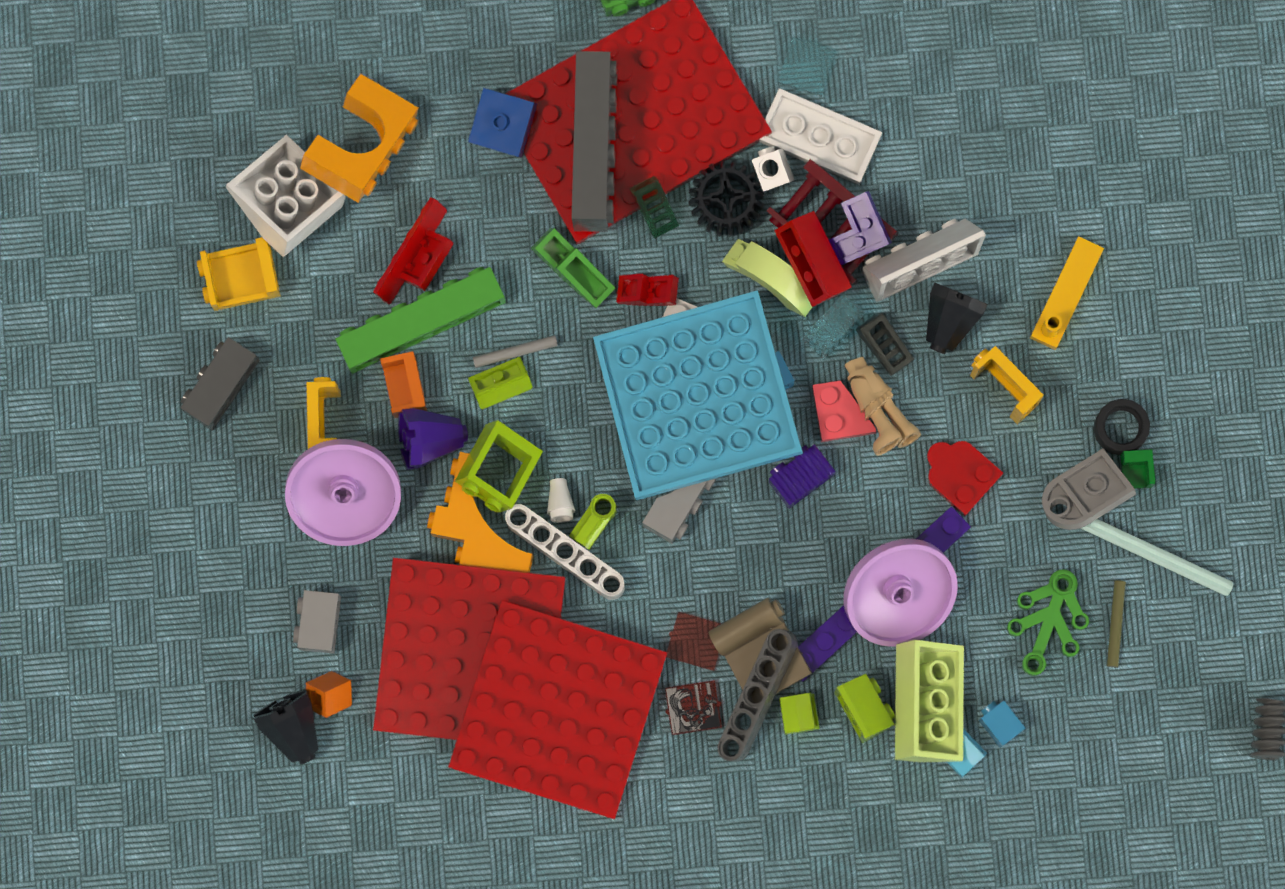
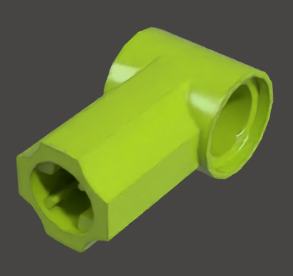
M607 494L596 495L569 537L590 550L609 521L616 515L617 506L614 499ZM600 501H608L611 504V510L608 514L600 515L596 512V505Z

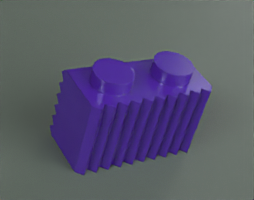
M815 444L810 448L806 445L801 447L803 454L794 456L795 459L788 465L782 462L770 471L772 476L768 482L789 509L835 475L836 471Z

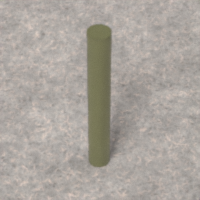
M1119 580L1114 581L1107 667L1118 668L1126 585L1125 581Z

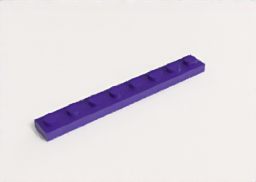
M951 506L916 539L928 542L944 553L971 526ZM844 605L798 646L812 674L857 633L846 615ZM809 676L800 681L803 683Z

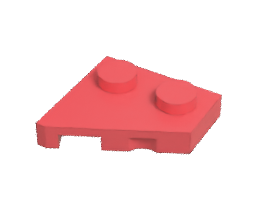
M841 380L812 385L821 442L876 434L875 426L870 420L865 421V413L860 412L858 403Z

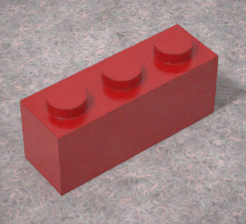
M814 211L795 218L774 230L812 307L852 288Z

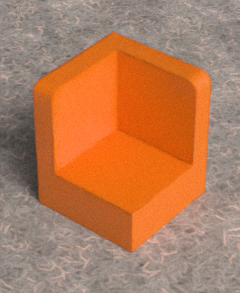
M330 671L306 682V690L311 698L313 712L327 718L352 705L350 679Z

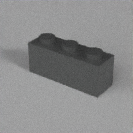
M229 337L225 342L221 341L216 346L212 354L214 359L209 366L204 365L197 375V380L199 381L193 390L189 388L181 399L182 406L180 408L182 411L212 431L260 361L256 354Z

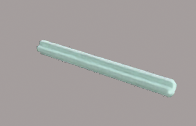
M1098 519L1081 528L1225 596H1228L1233 588L1234 583Z

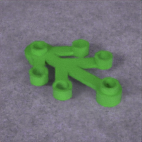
M1062 569L1054 572L1049 578L1048 585L1032 592H1022L1017 598V605L1022 610L1030 609L1036 601L1052 596L1048 607L1024 618L1012 619L1007 625L1008 633L1011 636L1017 637L1025 629L1043 622L1032 652L1028 653L1022 660V669L1030 676L1041 674L1046 667V660L1043 654L1053 627L1062 643L1061 652L1064 656L1073 657L1079 652V644L1076 640H1073L1060 612L1063 600L1073 616L1071 618V625L1075 630H1084L1089 624V617L1082 612L1074 593L1078 582L1075 575L1068 570ZM1061 579L1065 580L1068 583L1067 589H1060L1057 584L1058 581ZM1028 596L1031 599V604L1024 606L1021 603V597ZM1078 616L1083 617L1085 625H1076L1075 618ZM1014 622L1019 623L1021 626V631L1018 633L1011 630V624ZM1067 643H1072L1075 646L1074 653H1068L1065 650ZM1033 659L1038 662L1036 670L1028 667L1029 660Z

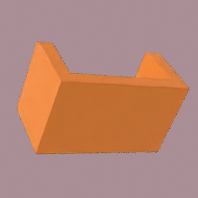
M411 351L381 358L380 361L384 371L393 417L398 418L402 409L415 408L427 411L414 352Z

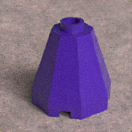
M415 408L402 409L398 416L399 442H403L404 449H400L406 470L421 468L462 449L464 442L468 441L466 425H462L459 418Z

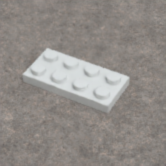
M779 88L765 118L772 134L759 139V142L769 147L774 146L776 150L784 149L786 154L804 162L812 159L825 171L860 185L882 136V132Z

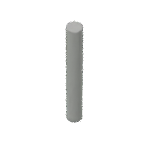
M553 335L475 356L473 361L475 368L558 345L556 337Z

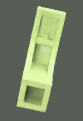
M738 239L722 260L728 268L753 279L765 287L787 309L804 317L811 310L812 306L793 268L752 241L748 244Z

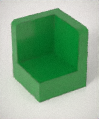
M1153 450L1123 451L1120 455L1121 472L1134 489L1152 488L1155 484Z

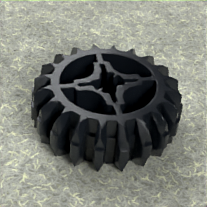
M721 161L720 169L718 170L714 164H710V174L702 169L700 176L703 180L694 178L693 184L697 188L689 189V195L695 198L689 199L688 204L691 207H696L691 211L692 217L700 216L697 220L699 226L706 222L708 223L706 226V232L708 233L716 227L717 236H721L722 229L727 230L728 237H732L734 228L737 229L739 234H743V224L748 228H752L753 222L750 218L759 220L760 214L756 210L764 209V203L758 201L765 196L764 192L757 191L761 188L760 181L752 182L756 177L754 172L749 173L747 176L745 175L747 171V166L745 165L739 171L736 170V162L734 161L731 163V168H726L725 161ZM729 179L739 182L745 187L747 192L732 188ZM720 180V189L717 192L710 193V196L703 197L706 189L712 183ZM724 187L726 188L727 194L730 195L729 211L727 210L726 204L723 203L722 200L724 195ZM750 201L747 209L741 215L733 218V209L736 206L743 205V202ZM710 205V208L720 209L724 219L711 214L705 206Z

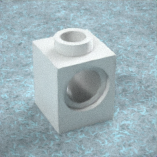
M774 146L758 151L759 157L752 159L763 192L795 181L784 149L775 151ZM770 159L778 164L776 175L769 174L766 169L767 162Z

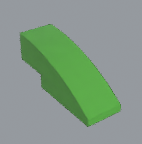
M550 228L531 247L559 277L594 308H597L615 290V287L577 248H573L555 228Z

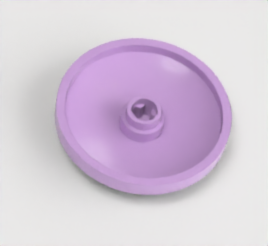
M336 439L319 443L306 450L296 459L286 479L285 501L292 520L305 534L325 544L351 546L376 538L391 525L400 507L401 485L395 467L381 451L360 441Z
M900 539L885 543L865 555L852 570L844 590L846 615L854 629L863 638L874 644L895 647L896 644L921 640L934 632L950 614L957 596L956 573L944 553L928 542L917 539Z

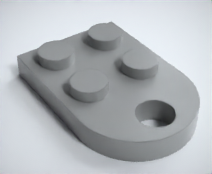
M1101 449L1053 479L1043 492L1042 505L1047 519L1053 525L1066 530H1075L1092 523L1135 496L1136 492L1107 452ZM1057 504L1067 506L1066 511L1062 514H1055L1051 510Z

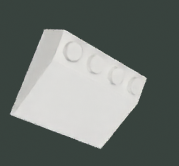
M966 218L959 222L957 219L950 220L941 226L942 230L932 233V231H927L916 238L917 241L908 246L906 243L895 246L891 249L892 253L887 256L881 257V255H876L865 262L866 265L863 266L862 274L876 302H879L977 256L986 236L984 231Z

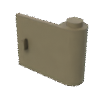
M768 597L708 631L713 645L720 655L725 656L742 690L769 633L775 629L789 631L782 618L785 614L777 599L772 601ZM785 635L779 636L776 640L777 648L781 651L787 647V637ZM798 646L776 694L812 674ZM769 661L764 666V673L766 676L771 677L775 673L776 667L772 661ZM758 687L754 689L752 699L755 703H759L762 701L764 694L762 689Z

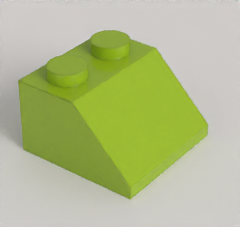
M867 674L838 686L834 692L861 743L894 726L892 720L895 719L888 703L883 705L878 694L882 693L874 677L869 679Z

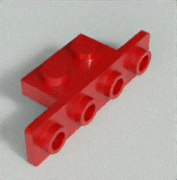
M430 197L422 208L419 217L408 231L397 253L392 257L391 263L383 276L377 282V286L373 291L374 294L389 305L404 282L426 291L454 244L449 238L435 233L447 212V209L437 199Z

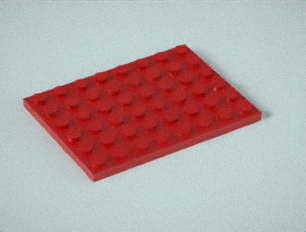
M670 0L582 50L610 52L611 61H616L617 86L612 85V88L616 89L617 110L616 113H611V116H615L616 140H610V144H614L615 168H610V172H614L615 190L614 196H609V200H613L614 223H608V227L698 177L702 169L708 171L710 164L717 166L721 161H726L758 143L762 137L772 134L770 127L693 0ZM575 54L505 94L537 103L523 154L575 243L578 245L599 232L574 231L572 223Z

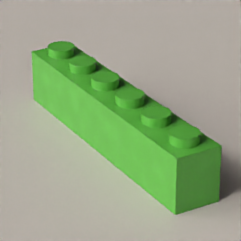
M484 267L476 268L469 272V277L460 281L458 279L450 280L443 284V289L434 293L432 291L424 292L417 297V301L407 305L406 302L398 304L391 309V313L381 317L380 314L372 316L365 321V325L357 329L352 326L339 333L340 336L335 338L350 372L354 374L379 362L381 358L395 355L505 304L504 294L491 267L486 269Z

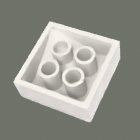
M287 135L226 185L229 193L263 239L282 257L286 256L341 209L346 197L344 194L300 169L305 152Z

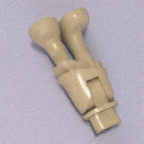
M864 357L851 360L845 364L850 374L847 379L859 404L860 412H865V421L870 418L873 420L879 433V437L873 443L875 455L885 454L896 445L899 448H903L916 441L921 436L920 431L896 407L892 400L894 395L891 392L892 388L882 380L877 372H873L875 368L868 366ZM883 410L887 413V415L889 416L891 422L889 421V419L887 418V416L885 415V413L883 412Z

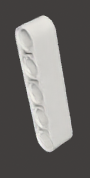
M515 504L512 509L507 510L505 519L508 528L604 598L615 600L622 596L625 589L624 580L613 568L526 506ZM517 512H522L527 516L525 523L520 526L514 525L511 522L512 515ZM539 529H546L550 532L549 539L545 542H538L534 539L535 532ZM563 545H568L573 549L572 556L567 559H562L557 555L558 549ZM585 562H592L597 568L594 574L586 576L581 573V566ZM610 578L616 579L620 583L619 589L615 592L606 591L603 587L606 580Z

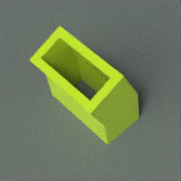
M814 693L779 698L785 735L820 729Z

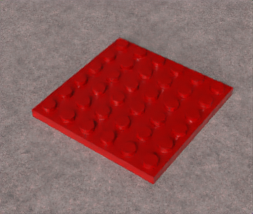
M393 558L373 730L456 740L500 601L510 602L561 619L566 577Z
M501 600L448 768L615 819L667 652Z

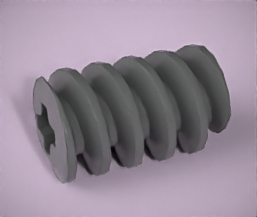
M1256 698L1258 702L1264 705L1256 707L1255 712L1263 717L1255 718L1253 722L1261 727L1252 731L1253 736L1260 740L1251 742V746L1259 751L1251 753L1250 757L1277 761L1279 758L1285 757V751L1280 749V746L1285 745V739L1281 738V735L1285 734V727L1282 726L1285 723V702L1275 699Z

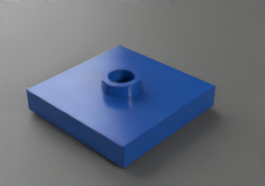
M483 88L468 142L522 158L537 103Z

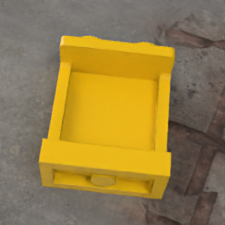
M263 237L256 238V243L212 253L200 251L201 260H197V267L200 277L205 276L207 287L202 288L205 303H210L214 311L281 297L271 247Z
M996 346L990 351L986 348L981 351L971 365L973 370L970 376L973 379L984 370H988L1019 402L1010 415V418L1017 425L1038 406L1044 396Z
M316 377L314 382H306L308 449L319 443L337 439L325 438L324 399L341 397V391L336 381H331L329 377Z

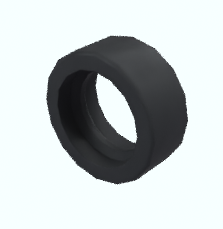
M1117 399L1110 401L1102 407L1095 419L1093 431L1096 441L1104 450L1111 454L1121 455L1123 451H1134L1144 444L1149 435L1150 421L1147 412L1141 405L1132 400ZM1127 411L1137 419L1139 425L1138 434L1131 442L1124 444L1116 443L1107 435L1105 422L1113 412Z

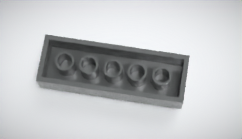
M576 51L572 223L574 231L608 232V223H614L613 200H609V196H614L615 190L614 172H610V168H615L614 144H610V140H616L615 116H611V113H616L617 110L616 89L612 88V85L617 86L616 61H611L610 52Z

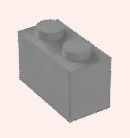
M304 590L303 597L298 598L297 614L301 615L300 626H295L293 642L298 643L297 648L300 651L335 654L341 596L339 594Z

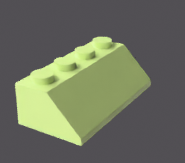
M921 640L896 644L895 760L913 762L963 761L964 646Z

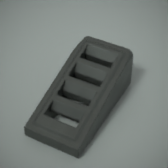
M877 313L855 329L890 376L914 360L883 313ZM879 324L881 329L871 335L869 331ZM884 334L889 337L879 345L875 342ZM893 343L896 347L884 355L882 350ZM900 352L903 356L891 364L888 360Z

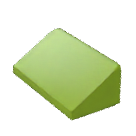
M520 356L468 377L480 409H485L533 388Z

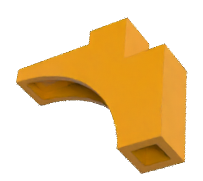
M460 452L458 459L453 458L450 475H454V481L452 486H447L444 503H449L448 507L436 505L435 512H430L427 528L431 529V535L437 538L464 543L463 547L458 546L455 563L459 565L530 573L533 561L532 553L517 549L501 539L482 518L474 497L466 494L462 490V486L455 482L470 454Z

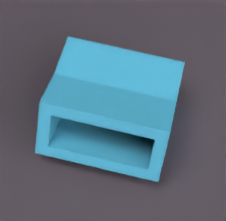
M963 728V761L947 763L962 778L987 753Z

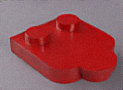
M958 441L952 445L938 442L933 444L927 453L928 463L932 467L928 473L930 486L964 516L971 511L1003 475L999 468L970 443L965 441Z

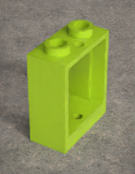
M499 420L486 424L455 482L462 486V490L466 494L473 497L477 496L485 502V506L494 512L512 509L543 451ZM493 443L522 462L505 495L476 476Z

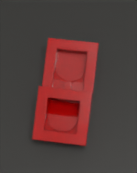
M643 273L619 275L616 303L636 306L676 305L679 278L674 275L648 277Z

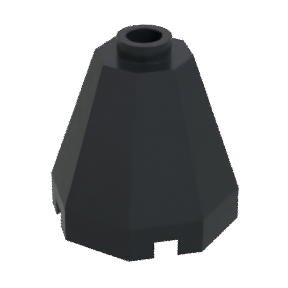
M934 283L930 292L926 341L931 343L929 348L945 354L947 350L953 352L983 316L988 304Z
M306 689L290 693L283 697V701L278 703L274 701L253 714L258 729L292 763L299 761L300 764H305L316 757L314 753L318 751L312 703Z

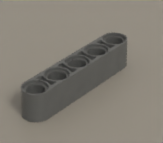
M775 629L767 636L719 740L718 753L724 760L741 761L749 754L797 649V638L791 631ZM785 635L788 639V644L784 650L780 651L776 646V640L779 636ZM769 661H772L776 667L775 673L771 677L766 676L764 673V666ZM759 687L762 689L764 696L761 702L755 703L752 699V693L754 689ZM744 714H748L751 718V726L746 730L740 725V719ZM733 740L739 744V752L735 756L730 755L728 752V745Z

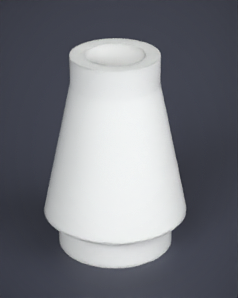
M564 478L550 480L547 515L550 516L552 522L556 523L572 520L575 508L567 486V480Z

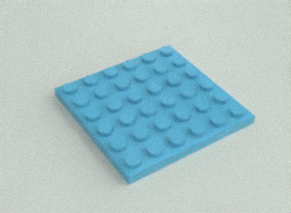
M758 290L593 337L636 501L803 454Z

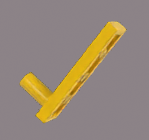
M1078 236L1030 339L1054 350L1057 349L1104 250L1103 247Z

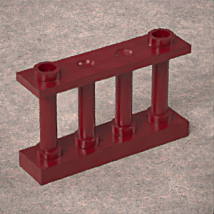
M810 159L803 167L808 171V174L805 176L807 179L779 213L769 207L767 212L772 215L769 221L777 228L789 222L787 219L815 186L819 187L821 183L830 191L827 193L829 197L815 212L820 224L837 204L840 205L842 202L855 197V195ZM881 218L892 242L899 232ZM848 219L844 221L831 238L852 230ZM868 254L852 260L842 267L848 280L854 285L859 280L851 274Z

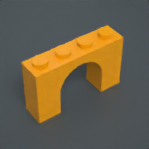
M363 74L358 76L347 92L343 108L370 123L379 134L380 145L370 152L351 153L317 135L303 155L300 169L357 203L360 202L364 194L369 196L377 183L375 178L378 174L384 175L391 163L388 159L392 153L397 155L405 142L403 137L406 133L411 135L419 122L416 119L417 106Z

